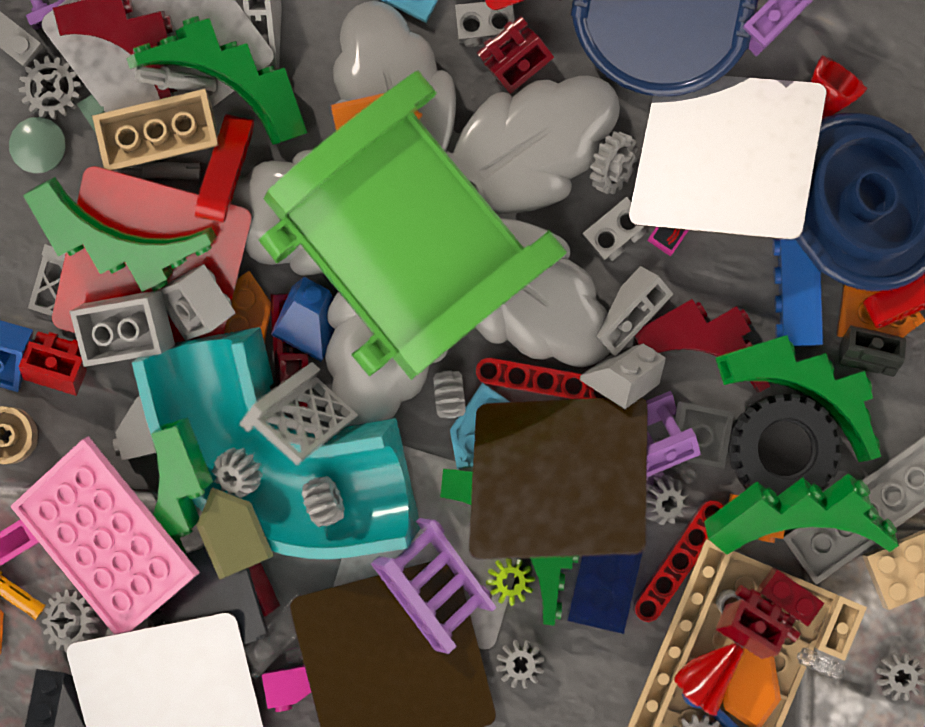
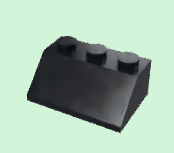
M36 669L25 727H86L72 675Z

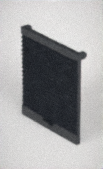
M206 547L186 553L188 559L200 573L151 614L154 626L163 625V622L168 624L227 612L234 615L237 619L243 645L270 636L249 567L220 580Z

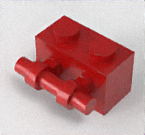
M38 331L35 336V342L37 343L28 342L18 366L23 380L77 396L87 372L86 366L84 367L82 357H79L81 354L77 340L69 341L59 338V335L53 332L46 334Z

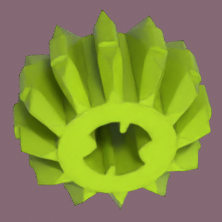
M506 558V567H503L499 560L495 561L496 566L500 569L498 572L490 568L488 569V573L496 576V578L486 580V585L497 586L490 591L492 596H495L500 591L502 592L498 598V602L501 604L505 601L506 595L509 596V604L513 606L515 605V595L522 602L526 600L525 596L521 593L522 590L528 593L533 592V589L526 586L525 582H534L535 577L524 576L531 570L529 565L519 570L523 562L520 558L516 560L514 567L512 566V559ZM508 573H514V578L518 577V582L513 583V588L511 589L507 588V584L503 586L502 583L503 579L508 577Z

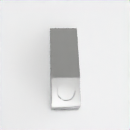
M243 0L244 13L273 50V61L267 67L274 66L275 70H278L280 62L281 0Z
M0 12V48L22 66L31 68L34 65V60H38L47 48Z
M640 266L621 286L597 338L612 355L616 356L669 300L673 293L658 275Z

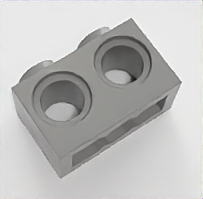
M486 2L455 5L459 43H465V47L480 46L482 41H487L489 38L494 39L500 34L504 28L496 29L492 25V20L495 17L502 16L508 22H514L513 5L500 10L490 9ZM469 19H474L479 23L480 27L475 32H468L464 29L463 24Z
M628 197L624 198L581 235L602 261H605L608 257L611 261L615 260L625 251L622 246L631 239L635 243L647 233L644 229L646 226L635 225L633 229L626 230L620 225V218L630 213L632 202ZM602 233L610 234L614 240L613 246L610 248L601 247L598 243V236Z

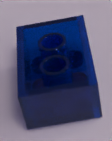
M643 551L637 554L580 556L567 612V621L624 634Z

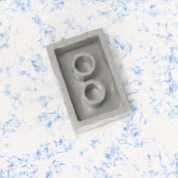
M161 290L88 302L70 311L84 367L162 354L175 346Z

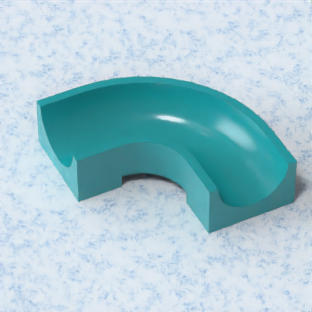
M261 327L175 342V346L162 354L139 357L132 362L150 434L166 423L187 417L190 421L213 480L204 489L205 494L192 499L201 511L204 509L211 489L215 488L221 491L222 488L219 483L214 482L217 476L211 472L217 457L222 453L224 454L228 449L235 448L240 450L244 448L247 455L254 454V462L261 463L258 470L262 472L263 476L259 481L258 488L240 499L251 502L270 549L273 552L306 559H340L407 549L421 529L416 523L419 515L396 418L347 426L298 465L256 427L248 432L240 425L253 404L271 392L269 386L274 382ZM266 422L274 430L279 431V427L277 424ZM287 427L288 433L298 435L296 429ZM305 431L306 437L316 439L314 433ZM290 442V444H291L299 453H301L300 444H295V443H291V442ZM328 476L340 491V496L343 499L342 504L345 508L344 517L338 520L337 523L318 527L311 520L309 513H307L302 489L303 485L310 480Z

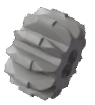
M451 370L436 373L433 381L437 415L440 418L448 419L463 416L466 410L461 373Z
M232 448L217 457L211 472L217 476L214 482L222 486L221 491L227 490L230 495L242 498L258 488L263 474L258 470L261 463H256L253 460L254 454L247 455L244 448L240 450Z
M666 475L663 479L654 477L653 485L647 484L646 517L651 521L656 520L659 525H664L666 521L675 524L676 515L684 517L681 509L689 506L688 502L684 500L689 494L683 488V484L677 479L673 480L672 477Z
M328 476L319 477L303 485L302 496L304 498V505L311 520L318 527L328 526L343 519L345 509L342 504L343 499L331 478Z
M516 639L513 640L514 650H511L506 644L503 646V650L508 656L497 655V660L506 662V664L498 665L496 670L497 672L507 670L501 677V680L505 682L510 677H513L511 681L512 688H516L518 680H521L522 687L525 689L528 688L526 678L529 677L535 684L538 682L533 672L543 674L544 669L535 666V664L542 663L545 660L543 656L533 658L540 650L538 646L528 651L530 642L525 640L522 649L519 648V642ZM520 657V660H522V657L526 658L525 665L527 668L521 671V668L518 671L515 670V658Z
M894 652L891 654L892 663L886 658L881 660L887 667L885 670L881 668L876 669V673L884 675L883 678L876 680V683L879 686L886 685L882 693L887 696L892 692V700L898 701L902 694L903 699L909 701V691L918 696L920 692L915 688L916 684L925 685V681L918 678V676L925 673V669L916 668L920 661L917 658L909 661L910 655L904 652L900 659L898 654ZM899 670L907 674V677L903 678L905 680L903 683L895 680V675L899 676L897 674Z

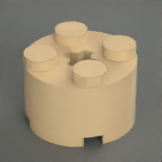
M1 406L0 464L21 462L29 457L37 447V426L33 418L24 410L16 407ZM4 429L12 433L9 441L2 440L1 438L5 434Z

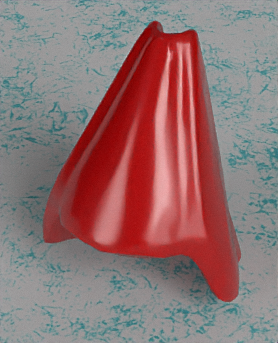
M824 55L820 57L814 69L811 82L822 84L826 89L822 118L834 115L855 102L867 91V87L852 72L832 58H827Z
M732 643L696 657L677 672L674 682L682 689L683 695L696 706H701L706 713L716 716L744 653V649L738 644Z

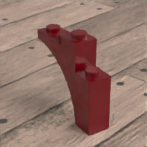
M81 0L52 8L60 36L79 34L98 37L121 47L130 55L134 54V48L150 43L151 48L160 46V40L171 37L170 33L174 32L171 16H166L165 11L131 18L130 13L134 12L131 0ZM149 65L145 67L160 69L163 66L167 67V65ZM154 85L160 99L175 96L174 92L178 91V89L172 88L161 90L157 85Z
M690 299L642 327L633 339L637 345L645 344L657 353L671 350H694L719 357L752 346L748 339L745 341L742 339L743 335L751 331L748 325L752 324L746 311L744 309L739 311L736 306L706 323L704 318L708 315L700 302L695 303L693 299ZM749 381L757 393L770 387L766 381Z

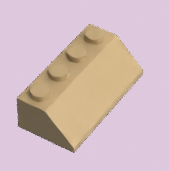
M205 89L92 116L103 166L105 169L112 171L219 146L210 96Z

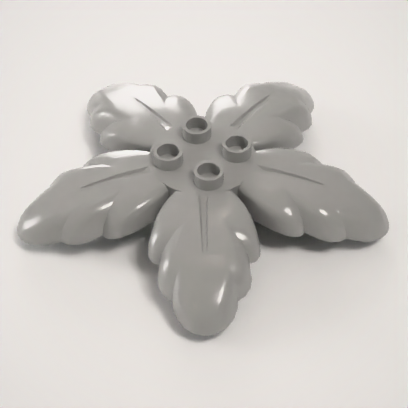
M363 2L355 6L343 21L340 31L342 52L335 60L333 67L334 83L341 98L335 104L386 93L413 72L419 70L437 92L433 99L417 110L423 114L420 119L421 123L524 248L544 235L548 230L517 221L516 214L534 211L565 199L572 189L570 179L587 171L591 164L595 163L594 154L598 152L600 142L610 134L619 117V98L611 85L598 77L576 76L560 83L551 80H537L528 84L513 97L509 93L499 92L490 96L477 109L462 133L459 134L454 131L456 92L452 76L448 72L437 70L434 52L429 42L421 35L411 32L407 22L396 9L383 2ZM304 150L297 153L292 163L267 161L255 166L246 177H239L231 204L246 208L251 213L252 220L245 245L248 255L263 264L290 263L291 269L301 276L323 273L301 245L284 260L276 263L258 240L281 221L263 199L267 190L313 150ZM552 233L567 253L475 328L491 343L499 344L508 340L521 353L533 359L543 360L554 357L562 363L571 366H592L601 362L610 353L597 338L608 312L596 300L597 289L593 278L583 268L569 260L570 248L568 243L560 236ZM338 291L327 313L328 322L335 329L327 346L325 357L327 369L333 377L331 391L358 414L356 419L348 426L392 419L401 402L412 399L421 391L426 382L429 366L413 380H410L392 358L369 377L352 357L351 353L364 345L374 334ZM448 350L433 363L441 361L446 356ZM334 410L337 416L345 417L338 410Z

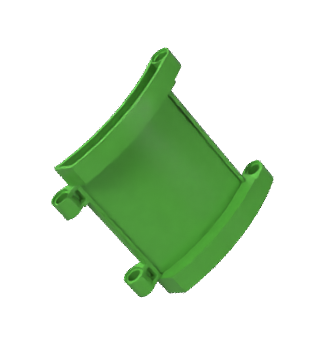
M419 70L413 72L323 141L268 189L263 198L281 221L263 234L258 241L276 263L284 260L301 245L374 334L364 345L351 353L352 357L369 377L393 358L410 380H413L461 338L567 253L550 230L534 243L524 248L414 113L437 94Z

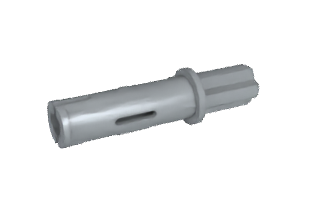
M142 66L136 68L135 80L137 82L154 84L161 90L172 88L194 92L205 89L209 96H211L217 87L214 77L171 71L165 66L160 69Z
M148 162L114 171L144 180L200 181L201 164Z

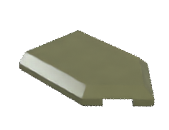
M212 488L198 521L197 528L217 575L221 580L273 557V553L251 502Z

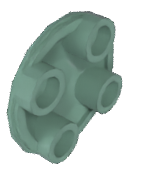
M41 117L28 118L20 122L12 131L9 140V150L14 162L23 170L31 173H45L56 169L66 149L62 129L53 121Z

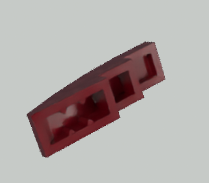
M289 293L271 294L272 331ZM273 336L275 373L278 387L308 365V354ZM298 401L300 407L308 408L307 403Z

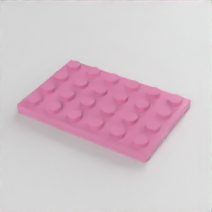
M89 436L80 441L10 506L113 634L133 631L200 573Z

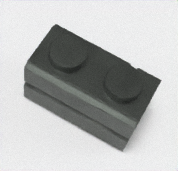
M850 325L840 343L839 364L894 377L905 360L906 338Z

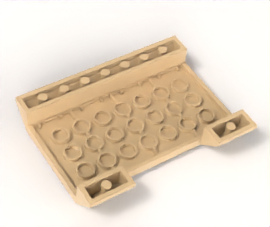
M705 540L627 727H682L681 719L684 718L688 723L692 722L691 717L693 714L697 716L698 721H701L704 715L709 717V724L715 720L703 708H694L685 703L682 689L674 682V677L684 665L694 658L734 643L731 639L715 630L721 617V613L716 606V598L723 590L731 589L736 591L740 585L749 590L751 588L757 590L772 569L771 566L735 551L726 555L711 541ZM782 572L825 604L809 627L798 620L795 621L793 628L801 633L800 637L796 642L786 637L779 655L774 656L781 701L762 727H782L814 648L845 661L867 607ZM728 598L724 602V608L726 604L736 602L737 598ZM722 701L719 708L722 709L739 727H748L746 724H744L735 716L726 711L723 707Z

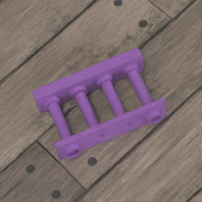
M769 0L742 27L751 36L749 50L757 57L813 0Z
M669 391L647 400L648 426L662 420L670 437L654 443L647 430V477L701 455L697 438L692 428L681 432L673 418V415H676L677 409L672 392Z
M419 518L416 523L423 533L395 559L378 556L371 565L434 650L449 654L456 647L450 638L453 630L477 607L489 611H494L497 607L491 601V593L487 588L478 583L443 534L445 530L436 520ZM431 542L439 555L412 581L407 580L402 573L404 571L403 567ZM447 564L455 577L431 600L424 602L418 595L420 593L419 589ZM463 585L471 598L444 624L439 623L435 618V611Z

